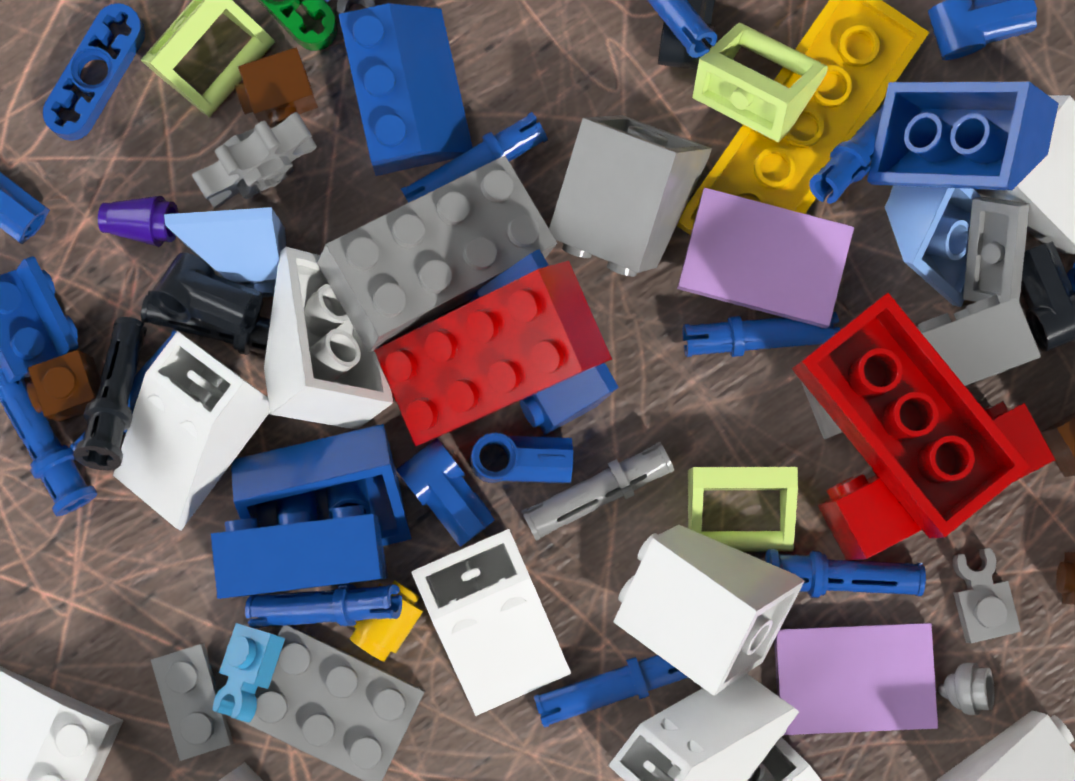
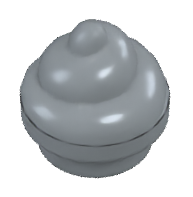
M962 663L958 666L955 673H951L946 677L944 684L938 686V692L942 697L948 699L955 708L962 710L967 715H979L981 710H992L995 695L992 671L990 668H979L977 663Z

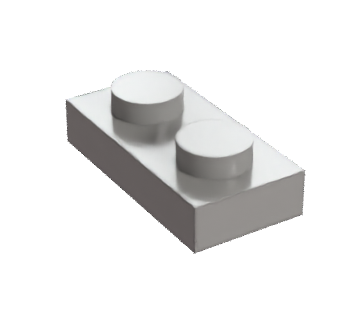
M983 196L972 199L963 293L964 300L977 302L997 295L1000 304L1014 298H1018V301L1020 300L1029 214L1028 203Z
M205 643L151 659L179 760L182 761L233 744L226 715L213 711V702L218 693V688Z

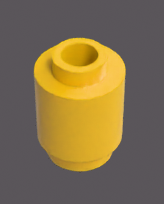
M396 580L392 584L397 585L400 591L398 594H391V596H402V612L398 619L356 621V624L353 626L356 629L350 637L354 644L385 662L390 652L397 653L423 613V610L415 605L420 596Z

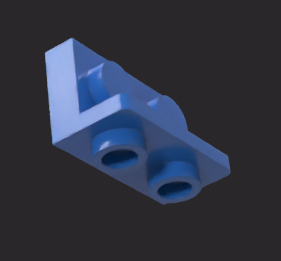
M34 256L23 259L16 270L0 275V367L10 384L30 377L28 367L76 351L79 347L75 324L68 315L63 314L55 298L54 283L50 275L45 270H41Z

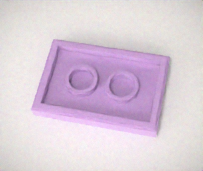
M704 187L677 289L818 327L828 328L854 227Z
M931 623L779 630L774 640L777 695L799 711L784 735L938 728Z

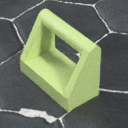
M192 0L142 57L141 61L210 118L235 89V85L242 81L238 66L261 59L275 41L233 0ZM223 13L252 38L201 96L173 69Z
M739 22L711 47L707 54L699 58L692 98L779 143L789 133L827 73L828 66ZM742 46L802 77L788 88L733 59Z
M692 467L688 470V529L742 552H766L768 549H777L778 552H793L798 495V467ZM704 490H780V531H702Z

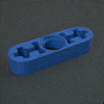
M115 3L104 7L98 13L47 98L43 107V118L46 125L58 137L74 141L85 137L91 131L145 39V27L131 7ZM127 19L126 24L130 28L131 33L128 36L119 34L115 38L111 48L119 55L116 59H113L108 52L97 47V45L101 42L108 49L114 39V34L109 29L110 25L113 22L121 25ZM91 60H102L108 66L106 78L96 85L84 83L81 78L84 65ZM76 85L85 95L93 97L91 102L88 103L82 96L78 100V96L71 91L72 87ZM75 105L74 110L80 115L79 120L76 123L67 121L62 127L63 120L58 116L61 108L70 110Z

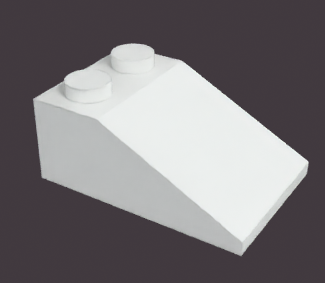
M285 247L280 251L264 363L270 414L357 430L393 404L390 386L375 352H368L317 263L321 255Z
M0 666V781H97L123 720Z

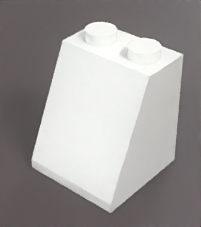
M1048 95L1059 103L1048 155L1012 191L974 190L981 197L1028 203L1027 232L1043 244L1053 241L1057 252L1075 254V100L1070 95Z
M677 525L659 535L657 533L652 534L642 545L638 553V560L641 561L636 574L626 582L619 594L618 600L622 604L613 622L714 696L763 663L805 581L791 572L686 527Z
M1032 710L935 781H1075V752L1069 745L1074 741V737L1067 726L1056 715L1049 717L1048 714Z

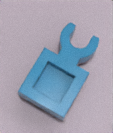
M238 623L235 624L219 671L220 674L229 677L226 685L215 696L213 702L214 712L225 714L244 722H251L257 709V699L255 696L257 687L269 688L285 638Z

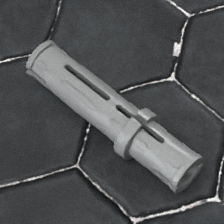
M661 442L620 463L615 459L607 463L608 469L539 504L523 510V516L536 541L611 501L613 502L622 496L626 500L635 495L634 490L668 473L674 472L671 460Z

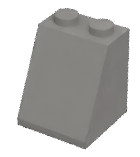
M623 115L582 118L549 227L550 232L555 240L563 243V251L581 258H591L594 255L607 260V268L618 274L634 277L637 273L657 268L709 159L712 148Z

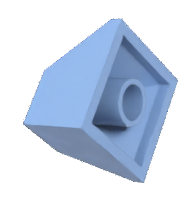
M893 186L890 197L885 205V210L903 261L952 305L961 307L964 302L963 293L972 199L981 196L974 189Z
M272 207L164 214L165 225L221 277L262 293L263 298L274 296L280 251L286 247L285 227Z

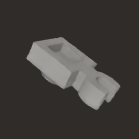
M990 547L979 549L982 563L976 571H972L967 566L965 554L953 555L952 564L954 571L960 578L966 581L967 589L953 592L966 643H975L1021 632L1009 582L999 581L993 583L992 574L996 569V556Z

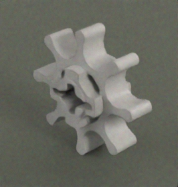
M295 112L271 129L266 121H261L255 125V128L242 134L234 135L223 145L215 149L214 152L219 160L206 168L194 172L192 177L204 197L216 209L238 193L243 198L249 199L261 191L275 187L294 171L293 164L291 163L293 160L314 151L317 146L298 112Z

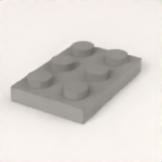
M282 626L278 636L285 638L269 688L257 687L255 693L257 699L255 715L250 723H244L363 781H383L426 690L294 626Z

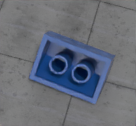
M387 3L339 14L375 175L379 176L452 160L473 148L441 8Z
M889 82L867 182L872 185L1012 191L1048 155L1059 103L1031 82Z
M540 249L530 253L479 288L470 302L539 268L549 266ZM603 363L521 400L520 406L528 422L533 427L539 425L543 434L547 435L596 408L619 387L608 367Z
M384 424L237 458L231 463L233 502L239 518H257L258 528L279 525L278 515L310 512L311 521L332 519L331 509L363 505L365 515L375 514L378 516L383 546L412 539Z
M357 505L331 509L332 519L311 521L310 512L278 515L279 525L258 528L257 518L226 521V532L211 533L217 599L388 579L378 516L375 514L365 515L364 506Z

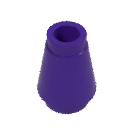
M163 196L115 201L112 203L103 202L98 211V227L102 233H110L115 236L160 247L164 242H173L176 238V235L165 225L164 214H177L179 212L176 203L166 201Z

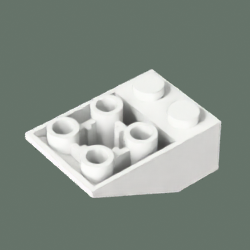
M177 331L145 373L132 414L131 426L127 429L121 448L123 453L122 463L120 467L114 470L113 476L176 529L181 531L270 413L268 397Z
M510 529L411 571L475 716L571 674Z
M745 674L714 696L702 688L640 723L608 766L624 781H748L772 747L784 735L799 711L754 678Z

